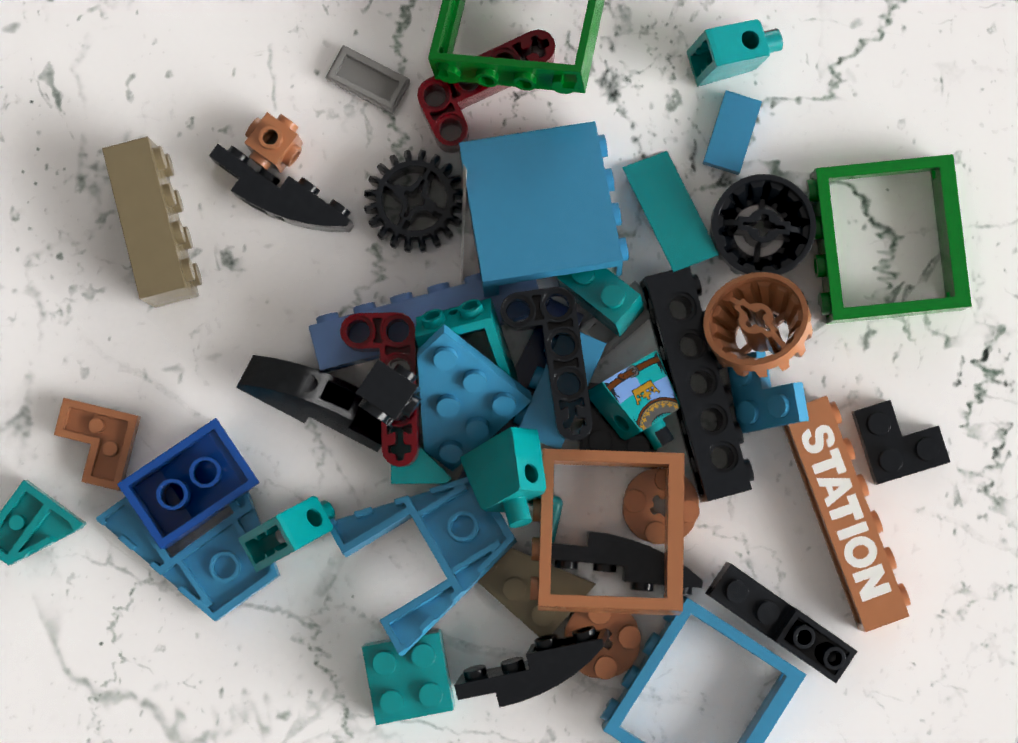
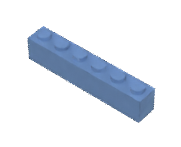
M480 273L465 277V284L450 287L449 282L440 283L428 287V294L413 297L412 292L403 293L391 297V304L376 307L375 302L356 306L353 308L354 314L404 313L411 318L416 326V317L422 316L429 310H445L460 306L465 301L471 299L484 300L491 298L500 325H505L500 314L503 300L515 292L536 290L538 285L536 280L499 285V295L484 297ZM514 302L507 309V316L514 322L527 319L530 314L529 308L522 302ZM338 312L325 314L316 318L317 324L308 326L320 371L328 373L380 358V352L354 351L342 340L340 334L341 324L350 315L339 317ZM403 322L394 323L388 331L389 339L394 342L405 340L409 335V326ZM357 323L352 326L349 333L351 341L361 343L367 340L370 334L369 326L365 323ZM485 328L460 334L459 336L461 337L464 335L485 330Z

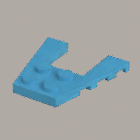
M249 491L229 505L234 512L174 556L171 555L168 549L159 548L126 497L96 517L100 524L106 526L121 542L131 550H134L150 564L149 566L178 588L177 590L214 621H219L281 576L276 562L256 572L238 540L242 535L261 525Z
M468 477L429 488L430 491L409 497L407 495L394 499L392 503L373 509L368 507L358 510L353 515L341 519H330L333 525V530L330 532L342 554L348 557L413 518L446 575L447 580L380 619L382 626L400 656L405 655L517 543L516 538L500 512H485L480 508Z

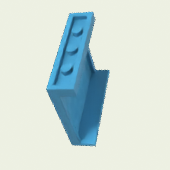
M595 121L459 142L462 170L463 164L467 169L466 193L484 297L499 295V285L611 267L615 268L616 276L622 275L623 261L629 260L626 238L618 237L616 226L622 225L621 212L618 202H611L610 192L615 191L612 169H605L603 158L608 157L607 143L604 134L598 135Z

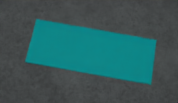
M667 151L622 167L673 272L719 255Z

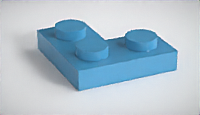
M756 351L747 354L748 356L754 358L766 357L765 351ZM727 367L736 420L741 427L742 433L809 421L803 382L771 387L769 370H767L768 377L759 378L756 372H749L748 375L743 377L737 375L732 367Z

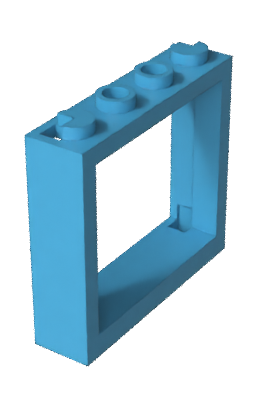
M683 596L682 613L679 616L663 615L662 619L667 621L660 634L653 632L644 644L642 652L646 656L639 667L632 665L621 681V685L625 687L618 700L611 698L606 704V708L600 716L604 720L601 725L603 731L621 743H646L620 725L685 622L692 614L781 672L737 742L764 743L807 674L691 599Z

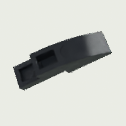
M217 144L210 153L209 157L214 163L238 179L231 192L251 207L275 219L312 230L350 232L354 227L352 221L347 218L351 212L334 199L328 204L319 198L317 194L320 190L305 178L301 177L297 182L288 176L279 188L277 185L280 183V180L263 167L259 172L255 171L247 165L250 158L231 145L226 150Z
M252 356L236 388L303 423L307 421L308 417H311L376 452L382 447L381 421L358 406L362 399L361 396L356 394L359 387L305 365L272 357Z
M587 531L586 546L552 543L551 560H555L554 567L577 569L578 562L593 563V571L616 572V566L620 565L623 566L622 580L624 582H631V590L653 591L654 584L664 585V553L651 546L628 538ZM683 565V594L692 595V588H702L703 580Z
M727 561L705 592L706 595L834 683L838 682L858 652Z
M594 626L582 627L572 632L573 636L559 639L557 634L544 635L534 640L535 644H531L526 653L527 661H524L523 657H514L502 661L500 667L486 669V665L469 667L463 670V674L460 675L454 685L457 699L462 700L496 693L500 708L538 696L566 681L588 664L604 647L608 638L607 629L596 631Z

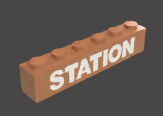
M827 396L807 402L809 421L782 427L857 628L860 631L868 632L909 617L906 606L911 605L909 595L902 583L897 584L893 570L897 568L894 555L889 547L884 548L879 533L883 532L882 523L875 510L870 511L865 499L866 496H869L867 483L862 474L856 475L851 461L856 459L853 446L848 438L843 439L838 424L842 423L840 411L834 401L829 403Z

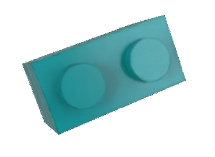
M607 268L557 277L560 287L569 290L579 306L619 337L624 334L645 309L641 294Z

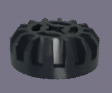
M757 174L740 179L722 194L712 211L711 228L709 231V235L719 253L718 259L723 260L733 273L745 275L755 272H768L783 276L798 266L809 253L815 239L816 218L809 199L794 183L776 175ZM759 205L758 210L754 211L749 217L738 216L744 209ZM765 206L775 210L780 215L783 221L780 220V218L774 211L766 209ZM760 220L764 221L763 225L765 228L770 229L763 237L759 236L758 229L753 228ZM734 235L743 236L745 242L754 247L753 256L745 253L737 245ZM774 240H783L781 247L776 252L760 257L761 248L770 245Z

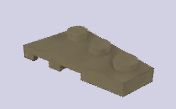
M511 548L478 583L538 637L553 634L571 612L538 611V600H530L531 576L539 577V561H531L530 555ZM551 565L550 594L587 595L596 585V583Z

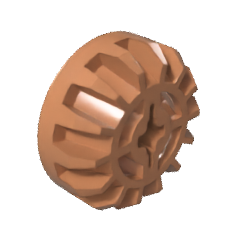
M768 272L745 274L723 285L709 301L703 320L706 340L719 363L724 368L732 367L737 375L743 377L748 375L749 372H756L759 378L768 377L767 370L777 366L782 371L790 367L789 359L793 356L802 357L806 351L805 341L812 338L813 333L811 325L812 316L802 291L791 280ZM784 321L789 329L786 343L782 340L778 328ZM739 327L747 343L741 349L738 348L736 343ZM752 349L758 352L770 351L772 353L764 358H754L747 355Z

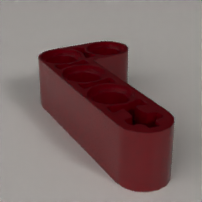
M537 29L478 56L520 60L517 52H521V58H525L527 61L553 63L556 45L550 33ZM537 45L540 50L545 49L544 56L539 57L537 53H532V46ZM434 76L422 82L417 93L420 109L439 148L448 153L459 152V142L468 141L469 138L467 122L461 110L511 86L496 85L494 87H485L479 84L477 88L469 91L461 88L459 82L446 83L435 79ZM438 91L443 93L446 98L440 106L434 107L425 102L426 96L431 92ZM448 125H456L462 130V133L456 140L449 141L441 136V131Z
M398 312L356 313L344 319L341 324L340 334L348 347L359 352H380V361L389 367L396 361L407 362L410 366V371L417 376L413 383L418 386L416 326L409 316ZM396 322H403L409 326V335L401 342H394L388 336L389 328ZM357 323H365L370 329L369 337L361 343L351 341L349 336L350 329ZM419 405L409 419L406 418L399 422L394 420L391 426L401 429L412 426L411 434L403 432L404 444L411 446V452L404 454V460L399 461L398 456L390 451L391 446L398 444V433L392 432L389 434V426L381 421L383 457L393 466L407 467L418 458L420 450Z

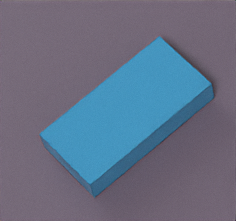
M725 91L702 164L736 175L740 174L762 101Z

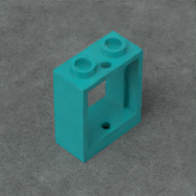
M491 298L484 300L471 299L457 307L445 310L433 309L425 312L422 316L416 317L415 339L418 347H421L444 324L457 335L485 328L497 366L517 381V372Z

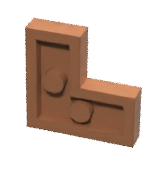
M63 398L54 435L91 444L81 482L121 491L117 484L126 477L141 416Z

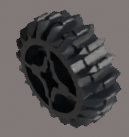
M410 150L404 151L405 162L402 163L398 162L395 155H391L389 158L393 167L390 170L382 163L377 166L383 178L370 176L368 179L369 183L376 187L377 190L369 189L364 191L365 198L375 201L364 206L365 213L378 214L368 221L370 227L377 228L384 225L379 230L377 236L380 240H384L390 234H393L390 246L394 249L399 246L401 240H405L404 250L406 253H411L413 242H418L421 253L427 252L425 241L432 239L433 245L436 248L441 247V242L437 235L442 233L447 239L451 240L454 235L447 226L451 224L455 227H461L462 220L453 215L454 213H462V203L455 201L463 199V189H453L462 182L461 176L454 175L448 178L453 170L451 163H447L441 169H438L441 157L437 154L432 157L430 163H427L425 150H420L418 160L413 161ZM411 173L423 174L411 186L393 184L404 175ZM434 178L446 191L447 204L445 209L439 207L436 202L428 197ZM421 193L424 205H416L410 210L407 198H415L417 194ZM386 194L392 196L395 201L402 205L399 215L400 220L397 226L390 221L385 213ZM426 216L438 219L435 224L426 229L418 231L408 230L409 226L412 227L415 220L420 217Z

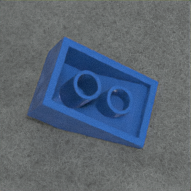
M215 418L117 485L159 548L168 549L204 525L260 482L218 419Z

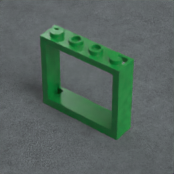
M442 0L428 56L435 79L451 84L469 82L478 83L485 87H494L496 85L512 86L525 91L544 89L554 90L560 94L586 92L605 0H588L575 65L453 54L466 0Z
M953 154L814 169L810 174V179L806 180L807 192L805 194L809 201L813 202L816 218L814 240H817L819 255H814V272L816 278L821 277L823 292L818 294V305L821 307V316L826 315L827 324L962 311L972 307ZM930 171L945 298L844 308L829 181Z

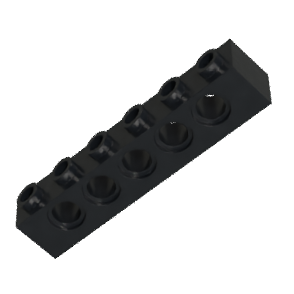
M690 266L676 272L670 270L644 277L639 284L645 296L646 309L650 314L649 320L660 358L680 403V408L675 413L700 503L752 490L750 481H754L753 469L749 459L743 458L740 444L744 442L743 433L737 421L733 422L729 408L733 406L732 394L729 386L722 383L719 370H722L723 366L712 352L704 334L703 320L705 311H702L698 298L702 296L699 277L697 274L691 273ZM648 298H649L650 301H651V305H652V308H653V309H649ZM671 301H680L686 307V317L684 319H677L672 316L669 310ZM682 337H689L696 343L697 351L694 356H687L681 351L680 340ZM693 374H700L705 378L707 388L703 394H699L691 388L690 379ZM705 410L711 411L717 418V426L713 431L706 430L701 424L700 418ZM716 447L723 449L727 454V464L722 469L717 468L711 461V453Z

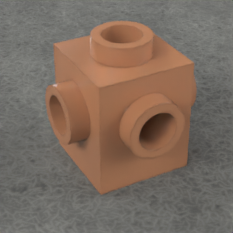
M267 112L262 119L256 118L245 133L247 140L244 143L252 152L249 158L266 170L271 166L282 173L286 166H292L301 154L303 142L296 133L299 127L282 114L276 119ZM274 133L278 135V139L274 144H266Z

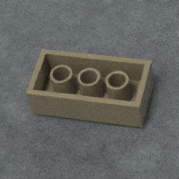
M148 136L102 148L139 299L157 308L198 297L197 286L202 285V279L197 263L192 264L188 254V249L193 248V243L188 227H183L178 213L184 212L179 191L173 190L169 177L175 175L170 155L168 153L164 154L162 147L157 146Z

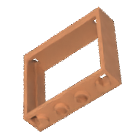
M543 448L542 459L547 488L545 493L541 495V498L533 499V522H540V537H532L531 561H539V577L531 576L530 600H538V611L679 616L683 611L685 453ZM554 464L666 468L664 598L550 594Z

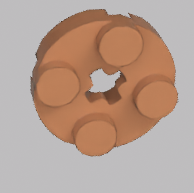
M652 468L638 474L628 484L623 497L622 514L626 525L635 536L652 544H665V517L661 513L653 515L650 509L654 506L652 499L658 495L660 499H665L666 468ZM684 476L685 537L694 527L696 519L700 514L696 489L690 480Z
M574 612L570 616L565 626L564 637L573 636L572 632L574 630L587 626H594L595 630L607 629L612 633L609 637L612 645L608 649L603 647L588 664L579 670L581 673L592 678L608 680L624 673L633 665L640 651L641 633L636 620L631 614Z

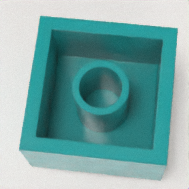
M441 629L428 631L403 656L398 654L390 639L370 642L362 646L376 725L454 710L455 701Z

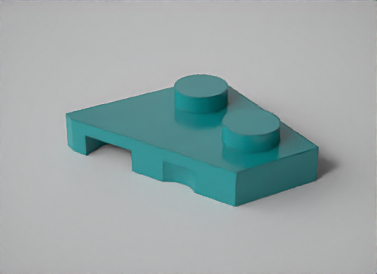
M23 480L0 511V560L7 565H13L84 528L87 523L33 483Z

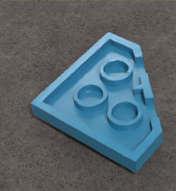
M445 324L418 348L417 362L420 398L422 399L420 404L424 451L453 472L462 464L461 456L488 441L532 401L531 392Z

